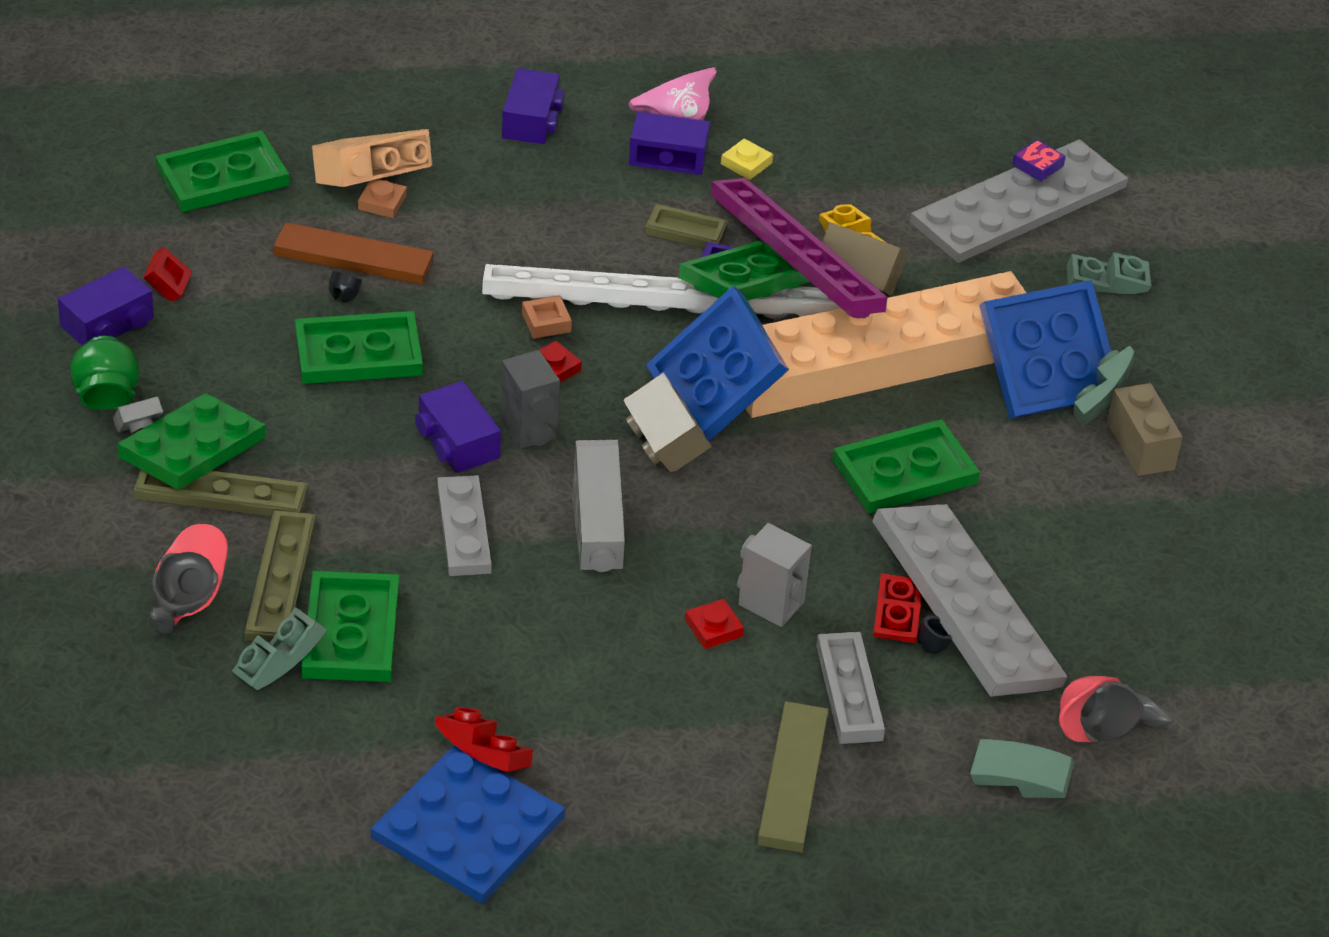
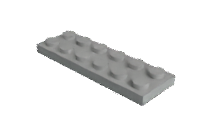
M1079 139L1056 149V151L1066 156L1064 167L1042 182L1015 167L912 212L910 222L959 263L1126 188L1128 177Z
M947 504L877 509L872 522L934 614L939 617L940 623L948 635H951L953 642L990 697L1050 691L1063 687L1068 676Z

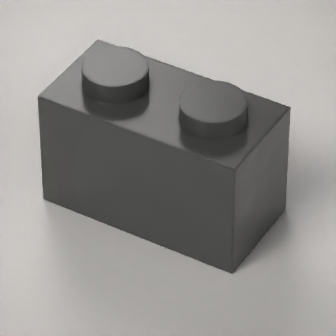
M540 350L504 359L501 362L500 419L519 449L532 445L542 446L550 440L557 438L560 380Z

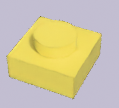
M746 139L741 140L721 155V165L749 180L771 165L773 161L772 153Z

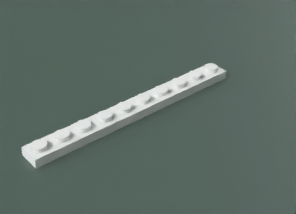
M492 264L485 265L482 294L492 295V297L497 299H511L516 296L530 297L532 300L560 295L562 300H569L577 305L601 302L608 303L610 306L624 308L630 305H643L652 310L659 311L666 310L669 307L685 308L692 313H703L718 300V298L706 292L695 290L693 285L675 277ZM799 286L772 293L770 297H758L748 300L754 313L763 314L772 319L781 314L794 313L802 317L840 308L820 289L815 287Z

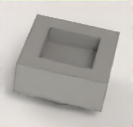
M158 396L118 407L113 417L118 433L130 430L131 435L159 420L163 409Z

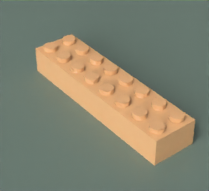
M1012 271L889 297L887 298L886 312L873 313L867 318L851 317L843 309L839 308L762 325L789 370L751 403L746 410L750 417L754 418L992 364L994 360L979 305L984 301L1024 294L1026 291Z

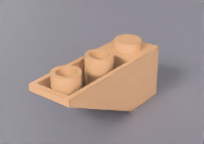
M429 129L340 139L312 146L316 183L346 187L432 166Z

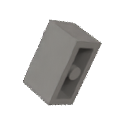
M767 523L756 536L750 535L743 544L740 553L741 558H743V567L737 582V587L740 588L738 605L782 627L805 601L812 545L770 523Z

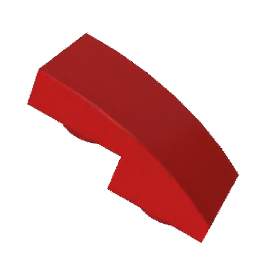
M881 573L873 637L916 643L921 593L910 577Z
M456 707L454 713L436 716L435 726L455 746L478 761L506 772L531 767L533 749L517 745V738L496 734L498 721L482 718L480 710L469 707Z

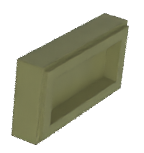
M656 204L646 223L645 234L705 248L707 242L721 244L728 229V221Z

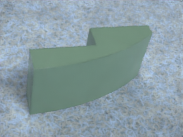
M1113 252L1108 263H1105L1096 258L1072 254L1066 264L1068 285L1092 280L1095 292L1122 294L1145 293L1151 288L1149 262L1135 256H1126Z
M1128 346L1121 352L1113 350L1104 356L1098 364L1099 367H1097L1096 382L1099 386L1096 387L1095 384H1091L1076 396L1075 399L1077 401L1074 402L1073 416L1082 426L1093 421L1110 405L1114 389L1123 388L1134 363L1135 351L1131 346Z
M295 607L289 617L284 619L279 625L277 634L270 643L260 636H256L251 645L243 650L239 657V662L232 672L250 686L259 690L271 684L297 665L319 642L327 629Z
M980 739L970 775L975 785L1018 786L1022 797L1065 798L1074 761L1070 756L1043 747L1012 741Z

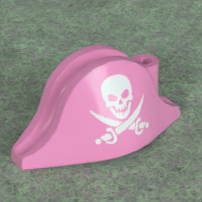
M715 67L689 73L666 82L631 99L628 106L636 112L704 120L710 102L708 87L715 77Z

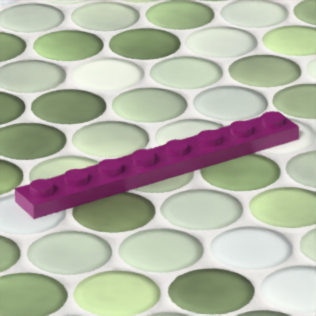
M748 179L712 181V197L790 263L793 268L805 276L810 283L814 284L830 300L835 302L847 315L854 318H867L873 313L886 312L888 298Z

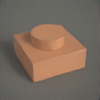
M371 180L358 200V210L394 218L407 196V186L384 180Z
M560 295L522 302V315L533 339L571 332L572 320Z

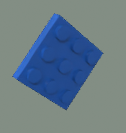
M1092 280L984 301L979 305L1010 419L1074 406V402L1077 401L1075 399L1076 396L1084 388L1091 384H1095L1096 387L1099 386L1096 382L1097 367H1099L1100 360L1111 352Z
M734 286L726 291L646 364L654 379L662 373L666 375L683 398L709 441L789 370L747 299Z
M454 745L371 827V838L483 904L565 817V807L499 769L478 761Z

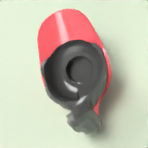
M209 524L189 526L178 535L158 564L152 579V589L159 607H152V610L149 612V622L159 634L167 635L173 633L176 624L181 618L202 611L211 604L217 595L223 580L228 555V541L219 528Z
M1087 676L1079 678L1066 687L1060 699L1059 723L1061 729L1069 739L1076 742H1098L1099 740L1119 738L1129 732L1139 721L1147 726L1159 727L1167 726L1174 722V718L1156 701L1145 695L1135 693L1127 684L1121 683L1115 677ZM1101 724V732H1093L1091 730L1092 726Z

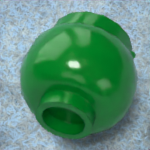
M98 336L77 349L70 362V376L72 385L79 394L80 402L85 407L91 410L118 409V407L128 405L136 394L134 389L139 381V362L136 354L128 345L111 336Z

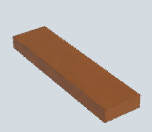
M286 222L274 244L275 256L422 285L434 261V251Z

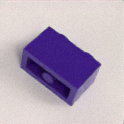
M522 68L516 69L503 109L502 138L546 144L548 134L556 133L558 111L563 110L565 90L559 89L560 74Z
M637 111L630 138L629 165L702 175L708 150L710 121Z
M124 266L57 298L60 326L82 346L98 336L116 338L133 328L143 327L149 320L154 318L152 290Z
M463 381L419 395V413L415 415L417 429L422 437L429 436L432 440L436 455L442 463L448 462L455 473H459L500 458L501 430Z

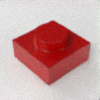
M162 247L153 254L143 278L167 300L176 301L182 297L192 271L166 247Z
M557 341L539 349L560 382L582 370V361Z
M725 599L686 611L685 621L704 649L743 637L744 626Z

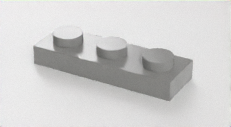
M479 475L437 478L448 575L491 574L492 564Z
M861 632L818 634L816 647L839 744L883 741L885 727Z

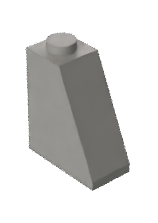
M618 440L576 441L572 500L580 570L606 572L611 569H623L625 538Z

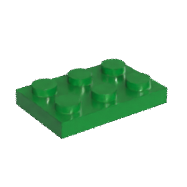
M262 130L155 156L156 169L181 212L289 186V173Z
M763 240L680 263L678 277L693 285L695 290L706 292L718 299L734 286L743 293L747 301L758 297H770L772 293L797 288L801 284L810 282Z
M414 311L295 319V335L302 384L423 376V361Z
M204 393L119 442L118 457L173 488L180 490L265 439L266 424Z
M942 419L833 448V463L868 514L877 512V509L892 508L978 484L980 471Z
M312 572L308 616L325 627L327 631L303 658L302 679L391 682L399 595V574Z

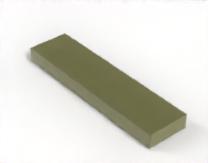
M141 470L133 491L135 499L272 516L274 510L302 513L309 490L308 483L219 471H210L182 489L177 490Z
M273 511L244 632L245 641H253L258 635L270 643L277 634L278 627L282 621L289 617L295 607L297 608L316 524V514Z
M785 701L757 845L803 853L827 723L828 708Z

